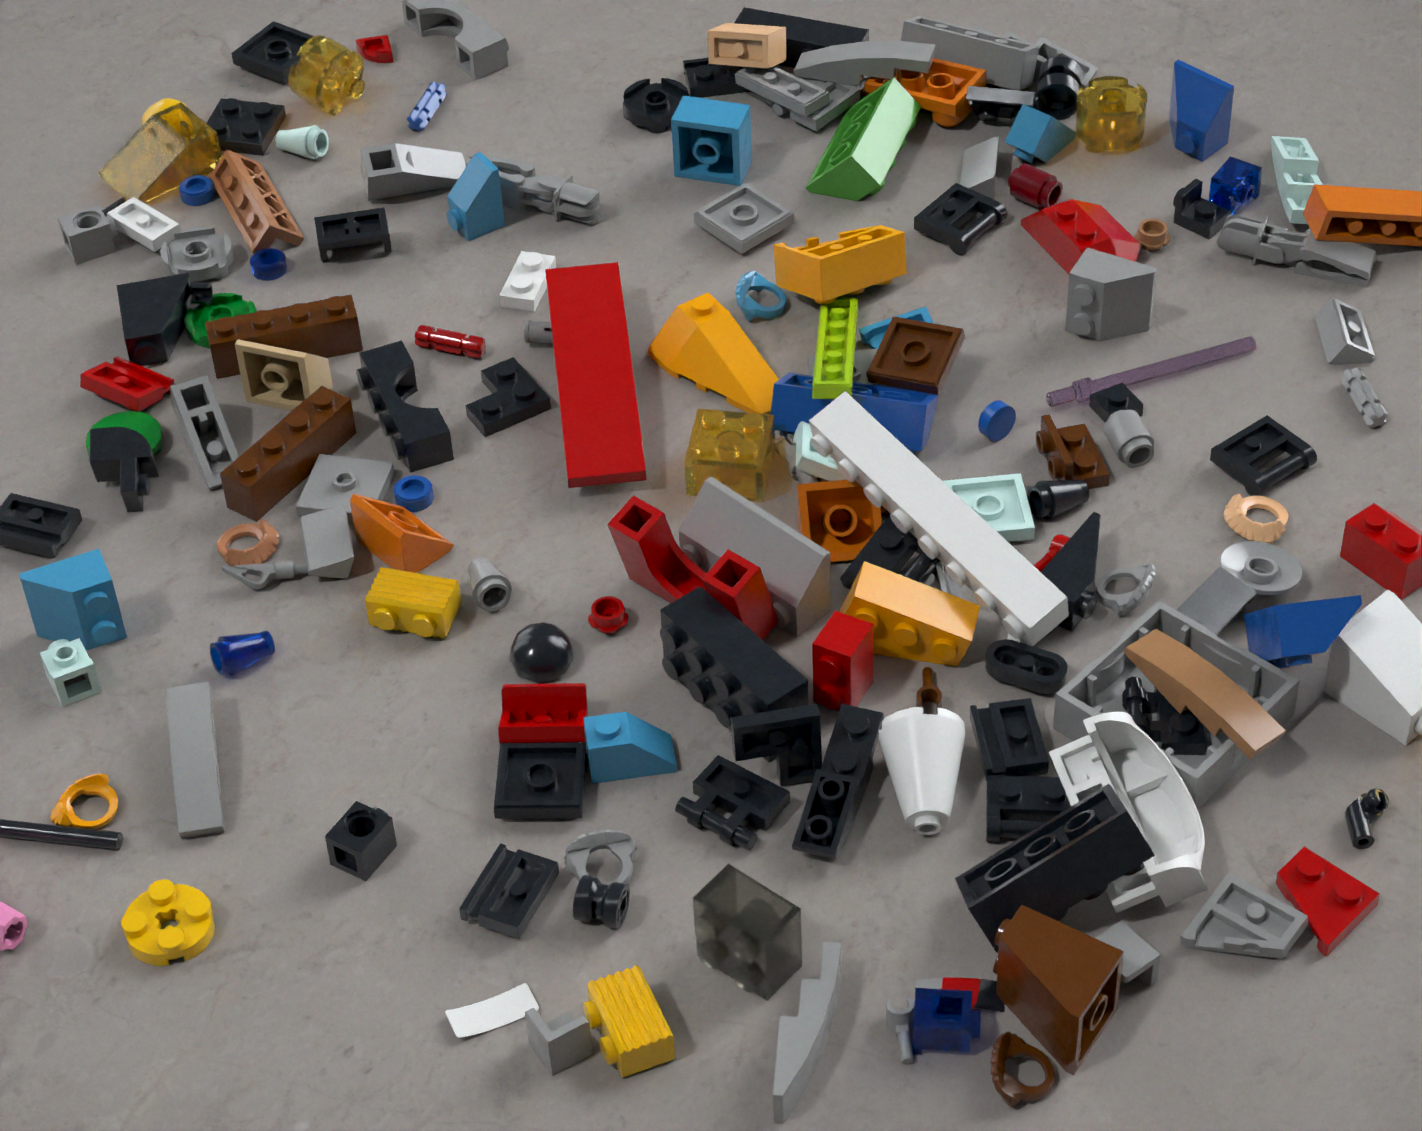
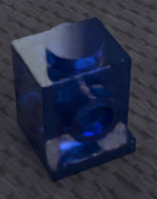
M1230 156L1211 178L1209 201L1231 211L1230 215H1235L1243 204L1247 205L1251 198L1257 199L1259 197L1263 167Z
M915 988L913 1055H922V1049L970 1052V1039H980L981 1011L972 1010V991Z

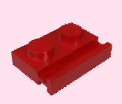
M119 356L113 358L112 364L104 362L80 374L81 388L95 393L100 398L112 400L125 406L128 410L137 412L162 400L164 393L171 395L170 386L174 385V379Z

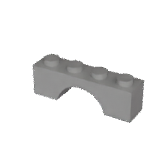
M402 0L404 23L421 37L432 35L453 37L457 66L474 80H478L508 66L507 51L509 50V45L505 36L502 33H498L484 19L479 18L458 0Z

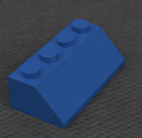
M789 372L774 383L769 429L780 431L779 436L787 438V434H795L797 426L801 421L809 423L811 418L835 399H812L813 376ZM853 381L852 398L911 453L916 455V451H922L926 447L938 395Z

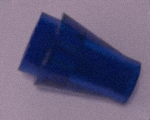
M267 630L259 633L220 636L217 642L210 644L211 660L214 668L220 675L228 673L230 676H233L262 658L275 653L273 638Z

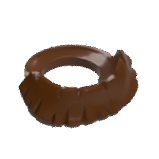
M1005 1032L997 1037L991 1053L990 1063L992 1066L990 1071L991 1075H993L992 1081L995 1089L1008 1106L1013 1107L1019 1101L1035 1102L1043 1099L1050 1092L1054 1084V1070L1048 1057L1036 1047L1026 1044L1017 1034ZM1018 1056H1026L1036 1060L1044 1070V1082L1038 1086L1021 1084L1006 1072L1005 1061Z

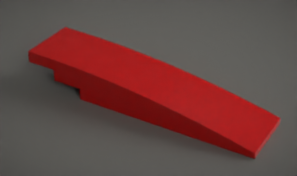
M618 262L545 269L568 488L647 480Z

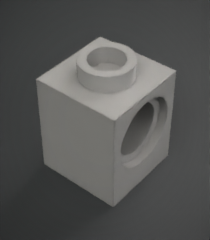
M99 205L58 217L65 247L75 265L116 252L113 238L118 236L115 223L111 216L105 217Z

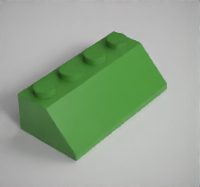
M893 77L847 109L805 188L810 193L858 201L867 194L871 196L877 194L886 184L884 179L886 174L897 162L895 160L897 153L907 143L905 140L907 133L917 123L915 118L921 105Z

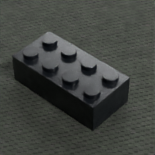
M701 586L660 609L662 627L660 629V636L663 641L664 655L662 665L665 672L671 679L681 682L689 690L696 702L704 703L713 711L718 721L724 727L731 728L730 717L809 705L808 679ZM776 755L763 758L771 763L776 760Z

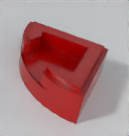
M388 35L356 40L357 51L364 59L376 63H394Z

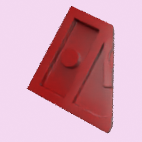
M1305 846L1277 872V887L1285 899L1293 904L1296 910L1308 916V925L1318 939L1317 948L1326 957L1378 905L1380 893Z

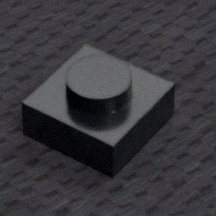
M1123 382L1090 395V408L1104 422L1108 420L1111 414L1119 410H1134L1140 417L1143 416L1144 404Z

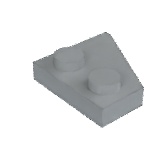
M1228 872L1180 935V941L1182 946L1190 949L1283 959L1308 926V916Z

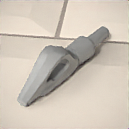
M293 561L221 567L223 572L256 590L264 588L272 578L294 579V574H308L307 564L293 565ZM250 574L260 576L261 579L259 582H254L245 578V576Z

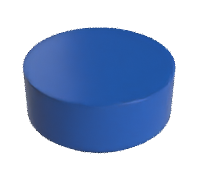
M203 175L190 176L179 185L181 200L187 205H205L215 197L214 184L209 177Z
M1001 400L990 403L980 415L978 422L980 433L992 441L1003 439L1014 426L1016 412L1013 407Z
M412 475L404 477L395 484L393 489L396 505L403 506L410 512L422 511L429 507L434 500L432 484L427 478Z

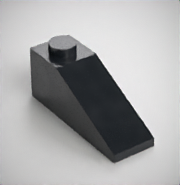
M1096 512L1089 516L1041 571L1048 580L1067 596L1069 616L1058 626L1071 632L1082 619L1087 620L1092 615L1097 603V598L1094 596L1101 515Z

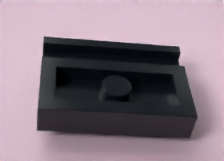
M709 58L684 60L683 71L686 76L690 97L704 98L752 92L736 84L735 73L745 67L709 64Z
M968 86L966 100L969 101V105L975 115H978V118L982 120L997 121L998 118H1008L1014 122L1022 104L1044 113V107L1039 98L1036 97L1035 92Z
M10 493L0 506V545L55 558L58 555V547L66 544L82 522L80 509Z
M1031 698L989 703V708L977 709L976 705L970 706V721L986 781L987 775L1029 776L1048 773L1049 760Z
M500 843L460 906L461 920L468 921L470 918L478 921L479 926L520 939L559 875L558 862L520 849L513 852L507 850L506 845Z

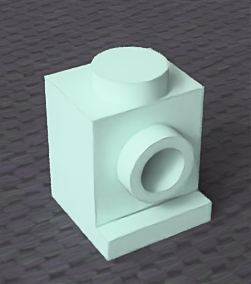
M80 638L73 641L66 639L56 640L50 644L48 650L40 652L46 676L62 707L101 693L94 663L89 658ZM82 674L84 675L85 680L65 687L63 681Z

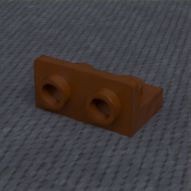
M1050 414L1041 416V431L1036 432V445L1039 453L1045 454L1047 457L1048 470L1052 480L1082 479L1086 482L1088 489L1109 486L1110 473L1085 423L1056 428Z

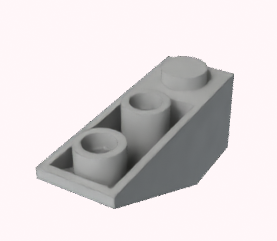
M398 143L361 149V175L368 201L453 187L466 168L463 153Z

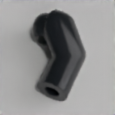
M1373 788L1368 793L1361 794L1345 811V819L1351 842L1356 849H1366L1374 844L1375 839L1371 825L1383 815V810L1389 806V798L1381 789Z

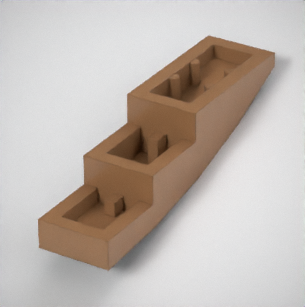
M1158 629L1151 631L1125 648V655L1180 714L1189 709L1214 737L1224 732L1249 760L1278 742L1286 732L1254 698L1221 670L1189 647Z

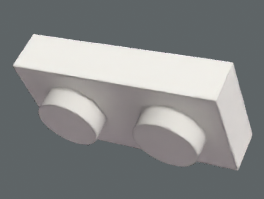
M135 197L107 213V217L111 216L117 230L154 252L159 250L165 241H167V244L175 239L174 234L180 231L179 223Z
M521 251L499 295L500 307L535 312L547 288L545 269L556 268V257L537 252Z

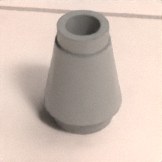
M483 557L474 559L468 566L474 603L487 611H498L508 604L512 592L509 580L488 559Z

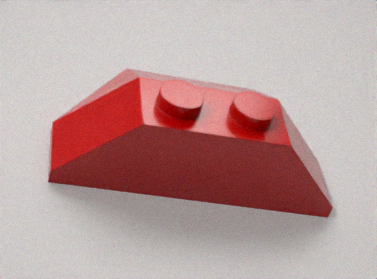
M1070 199L1021 219V226L1068 275L1086 248L1137 262L1140 243L1101 205Z

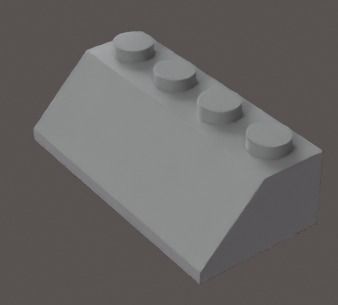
M713 477L705 480L679 529L680 549L706 573L727 549L759 566L778 619L776 626L783 627L798 637L831 611L830 552Z

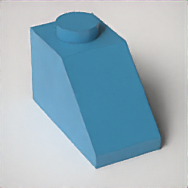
M1022 104L1005 143L1015 148L1013 155L1029 163H1032L1034 158L1048 162L1072 142L1077 133L1054 117Z
M481 152L476 153L447 195L449 211H447L446 215L448 223L454 231L458 230L468 241L505 226L499 169Z
M628 712L583 717L592 784L677 772L671 734Z

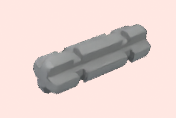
M1357 367L1352 370L1346 369L1343 372L1342 383L1349 392L1357 409L1363 415L1362 417L1366 424L1371 428L1384 426L1387 423L1388 413L1380 403L1381 401L1372 386L1366 380L1367 378L1364 373Z

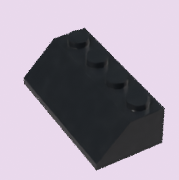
M1108 783L959 875L955 880L968 910L997 953L999 946L995 944L996 933L1001 923L1006 918L1011 920L1021 905L1059 921L1068 913L1069 908L1082 900L1097 898L1106 891L1108 884L1123 875L1131 876L1141 871L1145 867L1143 862L1154 857L1155 854Z

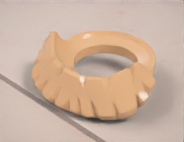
M1241 494L1232 496L1231 501L1225 506L1223 513L1224 520L1228 523L1229 528L1238 535H1241V537L1249 541H1260L1270 544L1280 539L1281 535L1284 534L1289 518L1287 510L1279 502L1268 497L1255 495L1242 498ZM1260 508L1273 513L1277 520L1262 524L1252 521L1246 517V514L1250 509Z

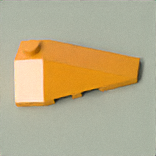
M708 292L678 305L649 346L648 355L667 374L677 379L681 376L696 382V388L704 392L711 389L726 396L727 403L761 420L770 417L774 383L779 379L730 312Z

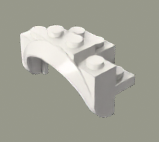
M1108 712L1083 720L1089 735L1049 752L1071 806L1109 783L1155 854L1154 857L1143 862L1145 867L1141 871L1131 876L1123 875L1108 884L1106 891L1115 911L1118 913L1160 895L1165 907L1208 890L1200 872L1205 846L1202 822L1191 794L1170 760L1157 744L1135 724L1128 713Z

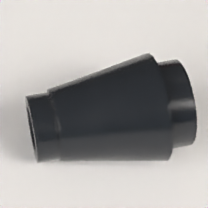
M1082 479L1038 481L1035 486L1028 490L1027 499L1030 510L1035 517H1043L1049 520L1081 503L1087 502L1089 499V489L1086 482Z

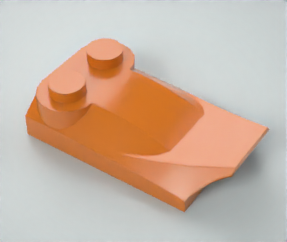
M937 58L933 59L928 73L898 69L894 77L921 105V109L931 111L933 120L943 127L958 125L972 111L969 101L966 100L968 86L985 87L987 82L985 69ZM870 77L860 90V94L869 95L891 79Z

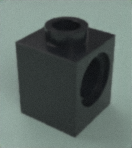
M358 801L348 809L325 835L330 865L364 881H367L397 847L392 817L380 808H371Z

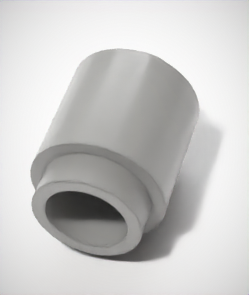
M1119 410L1110 415L1104 424L1103 432L1119 460L1126 463L1129 467H1138L1146 464L1154 455V440L1139 414L1134 410Z

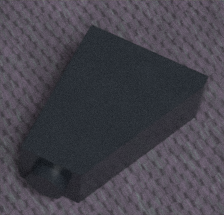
M189 273L116 285L129 361L144 366L169 360L185 328L184 318L186 312L191 306L193 309L196 304H190L193 292L190 287L191 279Z

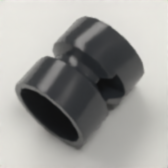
M1062 56L1049 58L1039 69L1036 97L1039 98L1043 105L1044 113L1057 120L1071 117L1079 108L1082 70L1080 65L1073 59Z

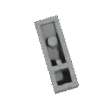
M204 375L170 386L172 408L183 437L209 491L222 487L220 473L239 456L208 376Z

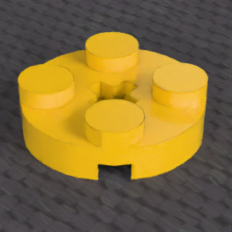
M167 879L153 882L149 886L148 891L139 895L129 905L121 919L122 930L131 953L138 960L154 966L170 965L168 960L177 959L182 956L184 961L196 957L209 945L215 933L214 913L209 898L194 887L184 884H173L172 881ZM167 920H176L178 923L175 927L168 925L165 929H160L161 924Z

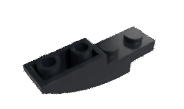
M841 704L821 769H816L792 844L793 850L832 859L837 858L853 826L874 767L873 756L878 743L879 730L882 729L881 722L884 720L883 712Z

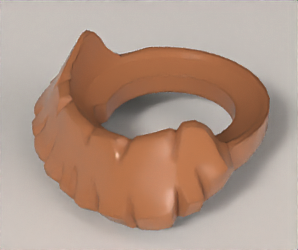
M261 519L258 524L244 523L228 529L219 537L216 546L220 556L224 558V561L230 567L235 565L263 564L276 551L279 543V533L275 530L274 526L269 525L267 520ZM244 536H253L259 541L254 547L246 550L228 548L232 541Z

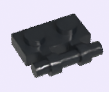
M1130 677L1125 681V690L1122 693L1123 708L1144 733L1154 742H1159L1160 749L1165 751L1170 747L1174 750V755H1204V727L1189 709L1180 714L1155 686L1154 692H1147L1142 687V680L1138 677ZM1145 713H1156L1157 721H1150L1145 717Z
M717 755L693 781V794L699 796V799L693 802L686 797H682L677 802L675 811L687 817V822L698 829L706 827L719 834L721 841L731 846L738 844L751 850L757 841V834L746 828L751 823L766 830L790 803V791ZM717 807H720L732 813V815L726 819L714 813Z

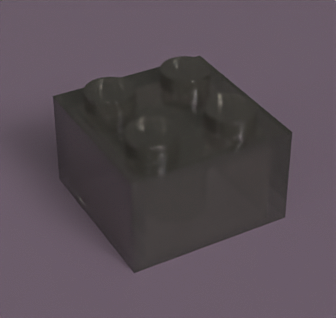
M727 864L693 897L696 955L707 967L722 971L734 979L740 988L747 992H754L766 1001L802 967L801 908L730 864Z

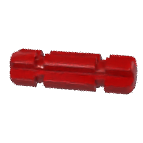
M420 325L414 335L417 346L430 349L432 345L434 350L457 355H463V352H465L466 357L479 359L486 350L483 337L470 335L467 338L465 333L437 328V331H435L434 327Z

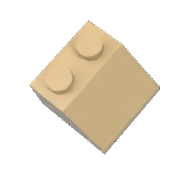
M239 339L235 343L247 402L293 411L320 386L330 390L333 388L328 358Z

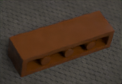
M352 294L334 296L308 303H297L271 310H259L254 313L234 317H222L205 322L217 379L241 375L235 349V343L238 339L324 358L363 351L359 322Z
M320 386L220 473L227 508L255 522L260 520L310 475L319 454L333 455L356 434L351 399L324 386Z

